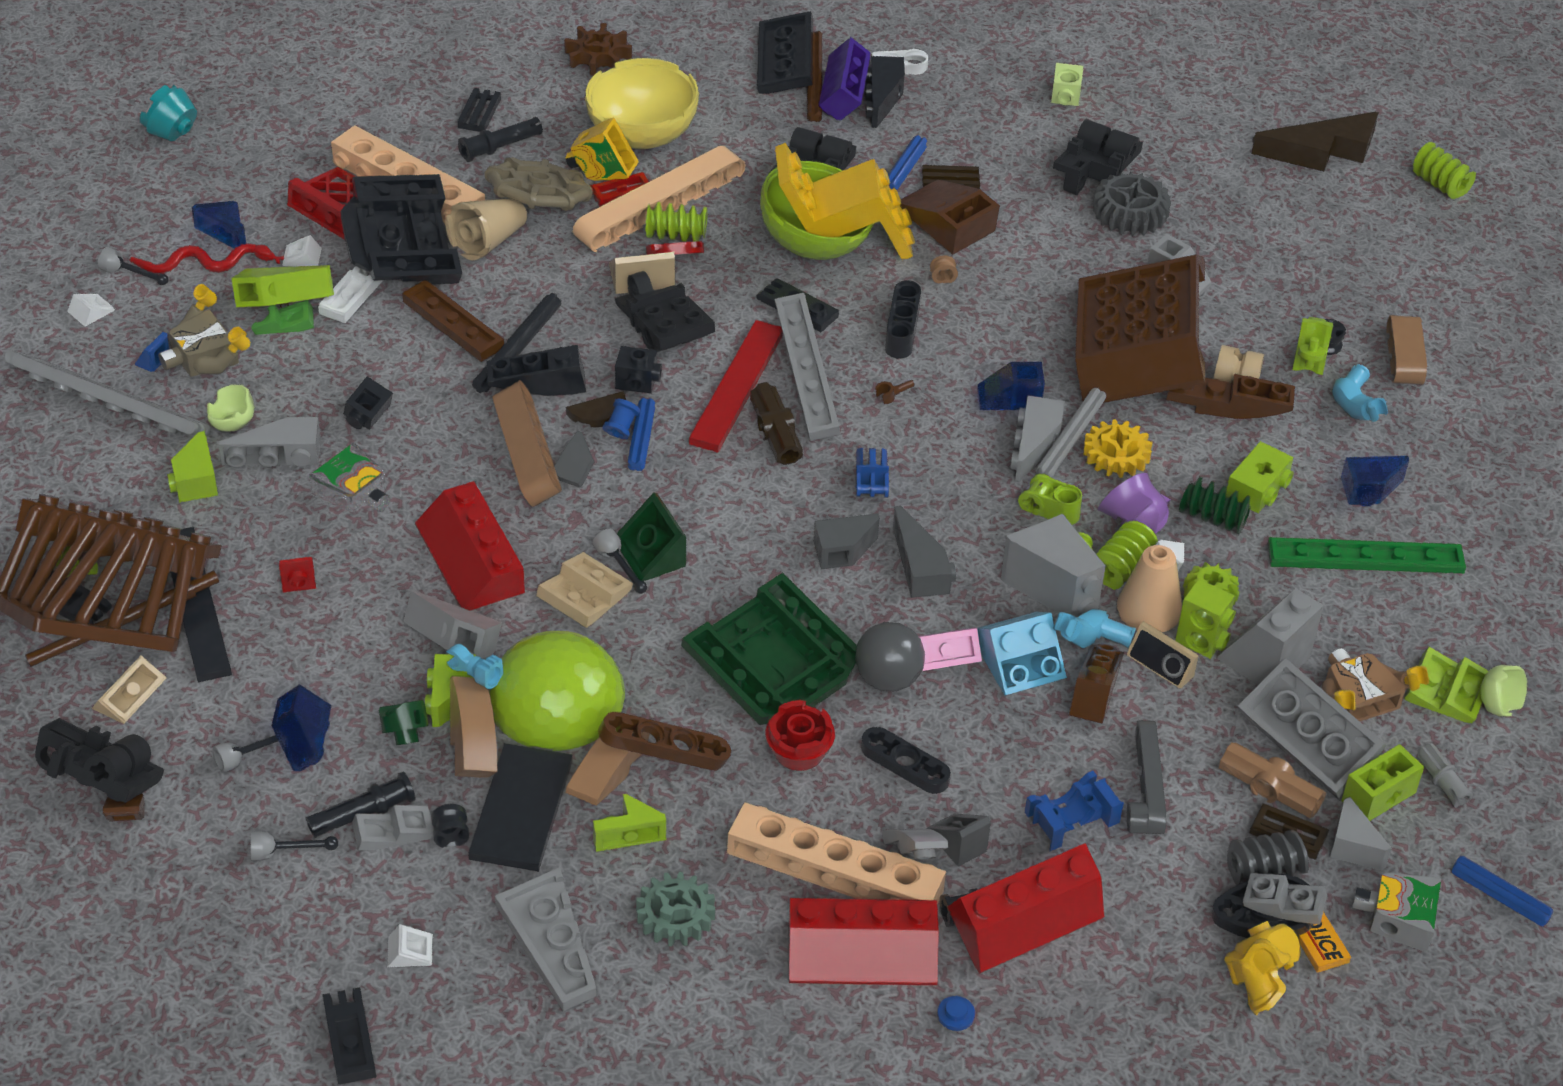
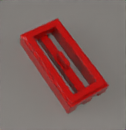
M641 172L630 175L626 179H613L590 186L593 189L595 201L601 207L649 181L645 174ZM637 183H642V184H638V185H634V186L627 187V186H629V185H633V184H637ZM616 189L615 191H611V192H607V193L601 194V192H605V191H609V190Z

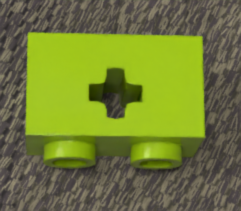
M1260 441L1229 476L1226 496L1230 497L1237 490L1239 491L1238 501L1242 502L1249 495L1250 510L1259 514L1265 505L1269 507L1273 505L1281 487L1286 489L1289 486L1294 472L1291 471L1294 457Z
M1399 744L1350 773L1341 801L1344 802V799L1350 797L1368 820L1371 821L1417 792L1424 766Z

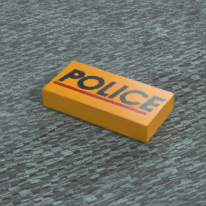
M1323 912L1321 923L1314 924L1309 931L1299 936L1300 946L1317 973L1350 963L1351 955Z

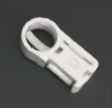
M919 49L877 51L872 53V56L904 57L905 74H922L928 69V55ZM909 60H918V61H921L922 63L912 64V63H909L908 61H909Z

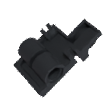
M1085 119L1079 128L1077 137H1073L1072 141L1068 142L1067 150L1054 161L1053 169L1065 173L1063 190L1078 195L1084 187L1087 177L1101 181L1102 179H1108L1109 175L1118 176L1119 172H1123L1141 153L1143 142L1139 141V137L1116 129L1111 131V128Z
M796 127L788 147L791 153L796 152L800 161L824 163L844 170L855 157L857 146L852 145L851 141L829 135L823 137L822 133ZM777 164L770 170V172L773 169L777 168Z
M641 271L628 276L629 294L615 298L617 306L630 318L632 327H635L637 333H642L644 344L650 350L660 352L678 346L680 343L684 344L715 332V322L689 296H685V287L682 283H678L677 286L672 285L654 291L649 276L645 271Z
M60 718L40 728L35 758L39 766L47 771V775L54 779L58 775L61 776L66 773L76 778L78 783L97 788L107 793V796L112 800L125 803L156 785L162 779L164 769L149 762L151 758L150 746L139 735L131 734L112 744L109 742L111 732L105 731L100 733L101 727L94 726L87 732ZM48 746L56 750L52 752L51 759L47 753Z

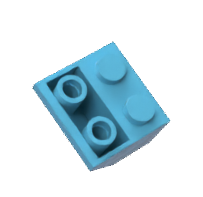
M1033 612L977 628L982 657L1004 695L1067 678L1056 630L1053 629L1054 621L1051 612Z

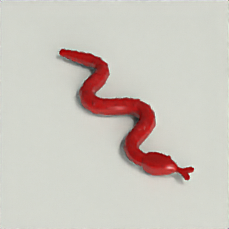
M248 243L237 246L221 261L212 260L201 247L191 245L178 248L162 264H153L152 262L135 257H130L129 260L131 263L141 267V269L155 274H164L169 271L171 272L186 257H195L209 272L218 273L233 268L241 257L247 253H254L257 258L266 262L276 260L277 264H280V260L285 258L284 256H275L266 245Z

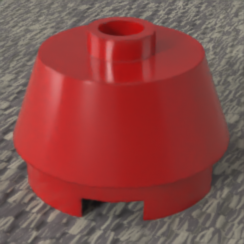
M795 700L779 706L778 712L767 723L765 735L772 752L781 765L791 770L804 771L814 768L822 761L833 745L835 729L831 717L825 709L822 708V711H819L814 707L806 706V701Z

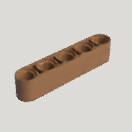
M519 380L493 395L492 398L521 492L527 502L532 507H535L560 493L562 489L534 401L527 387Z

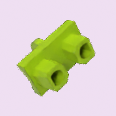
M1315 317L1302 318L1292 370H1311L1316 374L1323 375L1333 329L1332 322H1326L1325 319Z

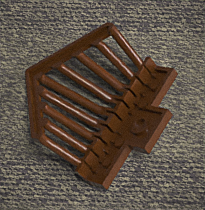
M39 494L38 499H22L15 530L19 534L0 575V611L34 632L175 652L179 643L191 577L202 578L206 559L219 558L222 545L211 543V536L191 533V537L180 535V528L163 525L164 521L155 518L133 517L134 513L128 511L100 509L98 514L90 512L89 505L71 501L69 506L59 504L58 497L46 494ZM32 536H36L37 538L35 540V543L26 559V562L17 578V581L10 595H8V591L19 568V565L22 561V558L26 552ZM54 541L48 553L46 554L44 560L42 561L40 567L38 568L40 561L48 547L49 542ZM71 546L66 555L64 556V558L62 559V561L60 562V564L58 565V567L56 568V570L54 571V573L52 574V576L50 577L52 571L54 570L56 564L58 563L66 547ZM88 551L82 558V560L79 562V564L76 566V568L73 570V572L70 574V576L67 578V576L69 575V573L71 572V570L73 569V567L75 566L83 552ZM111 556L78 611L75 620L56 619L61 609L99 558ZM133 561L107 625L88 624L123 562ZM146 567H156L139 630L121 629ZM169 572H176L178 574L166 635L154 634L152 632Z

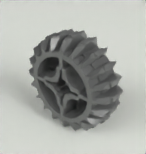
M1119 172L1118 176L1109 175L1108 179L1101 180L1100 185L1097 186L1094 192L1093 211L1096 214V219L1101 220V226L1109 224L1110 231L1118 228L1121 235L1125 231H1130L1132 237L1136 231H1139L1144 236L1147 230L1154 233L1157 227L1162 228L1163 224L1167 221L1170 213L1171 196L1168 195V189L1162 187V182H1154L1153 176L1147 178L1143 176V173L1134 175L1130 172L1125 175Z

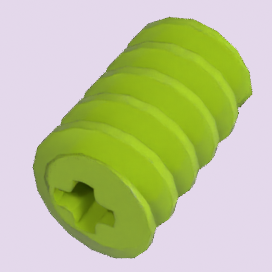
M1434 142L1426 143L1414 159L1413 172L1415 175L1421 176L1424 181L1430 182L1433 187H1438L1442 193H1447L1451 199L1467 194L1476 178V172H1469L1470 168L1467 164L1461 165V161L1457 158L1453 159L1452 154H1444V149L1441 147L1436 148Z
M657 202L654 210H651L650 204H648L645 226L647 238H652L655 231H657L658 238L664 239L668 231L670 240H675L679 233L681 240L687 242L690 234L692 235L693 242L699 241L702 235L705 239L708 217L707 207H703L701 213L697 214L696 207L693 205L689 213H686L683 204H680L677 212H674L672 203L668 204L665 211L662 210L660 202Z
M1138 521L1125 522L1096 553L1105 564L1104 585L1113 590L1123 586L1124 582L1129 579L1144 550L1157 544L1158 539L1152 529Z

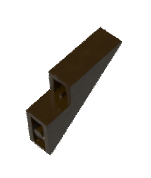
M1379 112L1256 132L1252 139L1253 148L1251 154L1325 172L1330 155L1364 163L1375 131Z

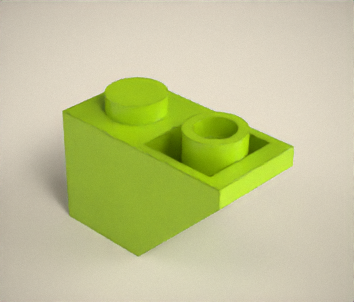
M435 654L434 668L427 669V688L432 689V694L425 695V706L427 715L432 717V727H440L450 720V678L452 676L474 678L468 675L467 672L451 669L446 663L454 657L450 654Z

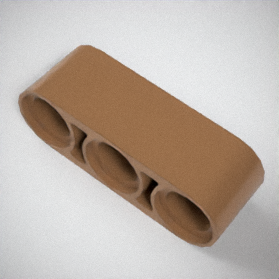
M1389 315L1386 333L1390 334L1387 343L1389 354H1392V359L1390 360L1391 374H1394L1395 377L1392 383L1423 385L1427 374V359L1421 317Z

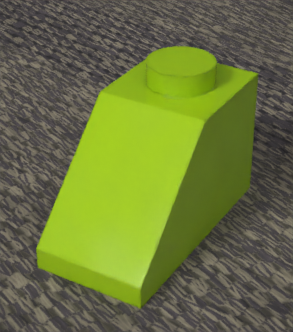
M201 431L171 459L173 473L167 474L170 492H177L179 503L218 496L205 431Z

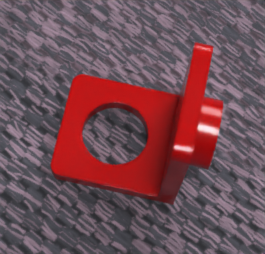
M312 557L279 561L283 593L316 589Z

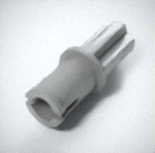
M1429 743L1419 749L1418 758L1432 775V783L1441 787L1455 808L1468 803L1465 797L1471 800L1473 793L1456 774V766L1449 765L1434 744Z

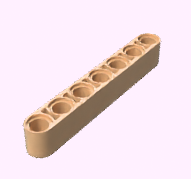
M718 146L583 215L575 222L573 235L593 252H597L596 249L602 246L606 247L620 240L619 237L625 234L629 235L643 228L642 225L646 224L648 204H650L651 210H654L657 202H660L662 210L665 211L668 204L672 203L675 211L679 209L680 204L685 206L688 204V201L696 200L710 193L709 190L715 187L718 189L731 182L732 180L730 179L736 176L741 177L745 171V162L725 146Z

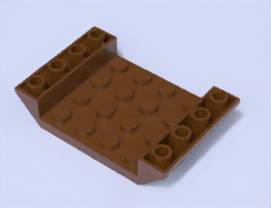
M1195 254L1079 278L1075 362L1082 401L1085 400L1093 388H1098L1100 391L1105 392L1106 399L1103 403L1205 384V361L1199 346V282L1205 281L1204 257Z

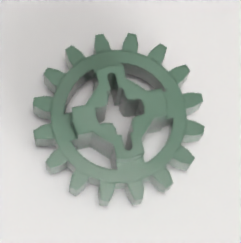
M668 872L664 873V881L660 882L653 877L651 878V888L642 886L641 897L636 899L637 923L643 924V933L645 935L654 932V942L656 943L661 941L662 938H666L670 947L673 946L675 940H680L684 946H687L688 937L692 936L699 941L701 940V930L708 932L711 930V920H715L714 894H708L707 883L697 886V876L695 875L689 880H685L683 872H679L677 878L671 879ZM652 909L655 910V914L659 916L658 918L654 915Z

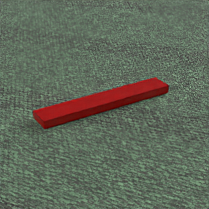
M755 320L689 437V445L717 453L720 451L746 404L750 391L756 386L783 337L780 326Z

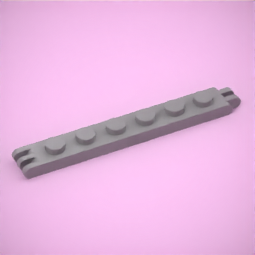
M7 351L5 353L6 362L29 371V378L41 382H46L47 379L55 382L53 387L66 392H72L75 389L80 391L79 397L96 403L98 399L106 402V408L124 413L125 409L133 412L132 418L146 423H150L152 419L159 422L158 428L171 433H176L177 430L194 435L201 431H205V435H208L211 431L207 423L37 357L15 351Z

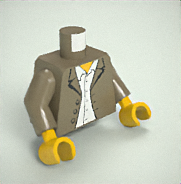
M199 284L193 292L198 302L196 305H191L183 320L169 332L171 349L158 354L160 363L165 370L182 365L190 377L200 374H221L227 367L239 363L238 349L244 351L250 347V339L246 337L247 334L241 327H234L228 333L210 309L204 310L205 306H213L217 301V297L207 286Z

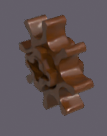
M601 23L600 30L597 32L594 29L586 31L583 26H578L576 40L564 39L565 53L569 54L570 67L575 68L580 64H587L590 66V75L592 76L596 74V69L601 66L614 68V63L620 62V59H632V45H627V32L623 30L618 34H611L607 31L606 23Z

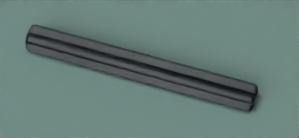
M551 293L546 295L491 360L519 355L561 306V299L557 297V294ZM487 365L472 382V387L478 393L488 392L491 389L487 381Z

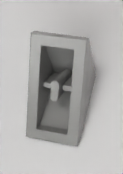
M1350 797L1344 799L1330 857L1377 870L1386 868L1392 849L1391 846Z

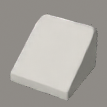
M311 235L286 245L285 259L282 265L293 267L318 266L322 248Z
M73 294L68 308V313L84 326L115 311L98 294Z
M399 924L388 937L387 967L431 966L433 934Z

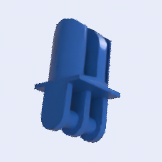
M863 448L857 449L856 497H860L861 494H870V497H874L875 494H884V497L888 498L889 466L887 449H881L880 465L876 464V448H869L867 465H863Z

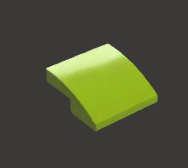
M1428 647L1422 654L1418 666H1425L1427 668L1429 684H1419L1420 687L1416 691H1411L1408 688L1404 699L1454 719L1473 723L1482 705L1481 684L1488 670L1466 657L1459 663H1456L1440 652Z

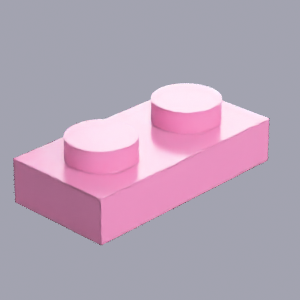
M977 628L919 636L925 651L923 671L982 661Z

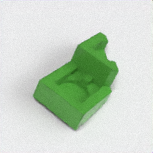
M304 300L279 310L276 305H270L267 308L269 311L267 317L263 321L255 322L252 325L255 335L305 331L314 328L313 307L309 300Z

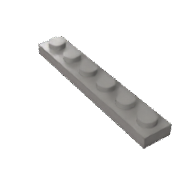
M800 293L775 299L776 308L810 441L841 434L805 294Z

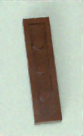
M421 281L402 292L403 302L480 362L497 353L504 345V339L430 282Z

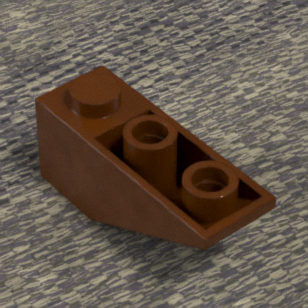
M1110 644L1091 645L1076 680L1069 712L1070 716L1103 723L1124 652L1118 651L1116 647Z

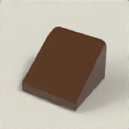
M141 793L126 803L107 797L103 806V815L109 822L142 820L144 818V795Z

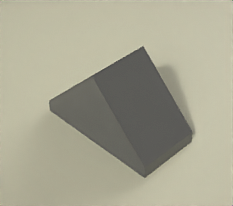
M954 813L927 827V829L938 832L948 840V848L943 850L959 867L987 852L991 821L989 816Z

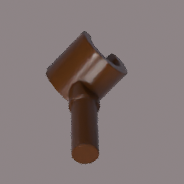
M909 380L897 386H893L892 383L886 381L880 382L875 388L876 397L883 394V403H892L895 395L914 387V381Z

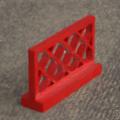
M336 167L306 182L296 177L288 181L287 205L345 240L341 220V210L345 204L339 202H346L347 204L353 197V194H350V192L353 191L352 179L355 176L340 167ZM339 177V178H341L342 180H344V181H346V182H331V181L334 180L335 178ZM329 190L346 191V193H330Z

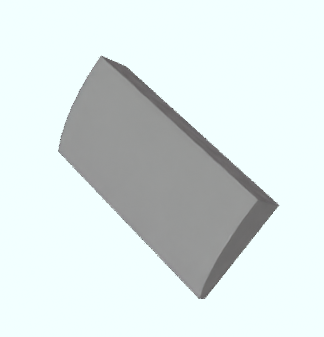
M1286 658L1238 705L1244 717L1339 801L1342 800L1348 775L1379 757L1386 747V744Z

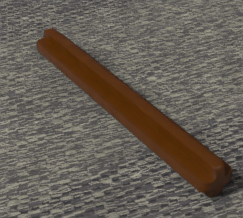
M819 30L813 31V85L807 86V120L810 122H820L822 120V108L819 107L822 91V33Z

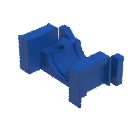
M1094 771L1086 773L1079 781L1073 783L1071 789L1058 799L1049 800L1046 794L1027 797L1025 814L1028 818L1033 816L1032 824L1038 823L1051 840L1049 851L1062 847L1064 833L1075 829L1072 824L1077 822L1082 826L1102 818L1108 828L1120 823L1124 803L1118 799L1106 783V778L1096 781L1097 775ZM1063 803L1066 804V807H1064V808H1060V807L1058 806V805H1061V804H1063Z

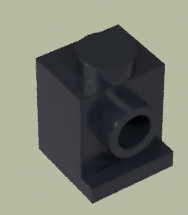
M367 376L345 403L343 414L346 416V421L356 429L365 427L370 430L390 407L393 392Z

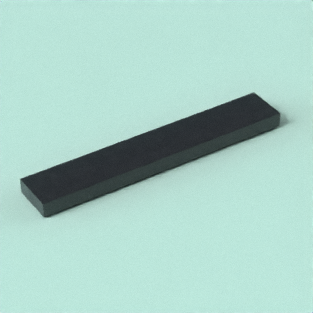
M194 527L184 528L180 531V535L191 537V533H195ZM170 571L175 588L178 573ZM210 587L197 592L196 597L186 601L183 625L198 683L232 675Z

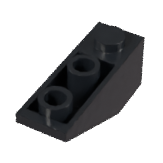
M871 56V67H868L865 82L866 118H871L872 128H877L903 95L905 79L904 57Z
M578 345L486 361L487 381L490 387L505 389L520 380L532 394L558 396L586 392L585 371Z

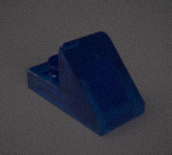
M237 201L195 204L191 207L195 229L232 248L246 244L244 224L240 222Z

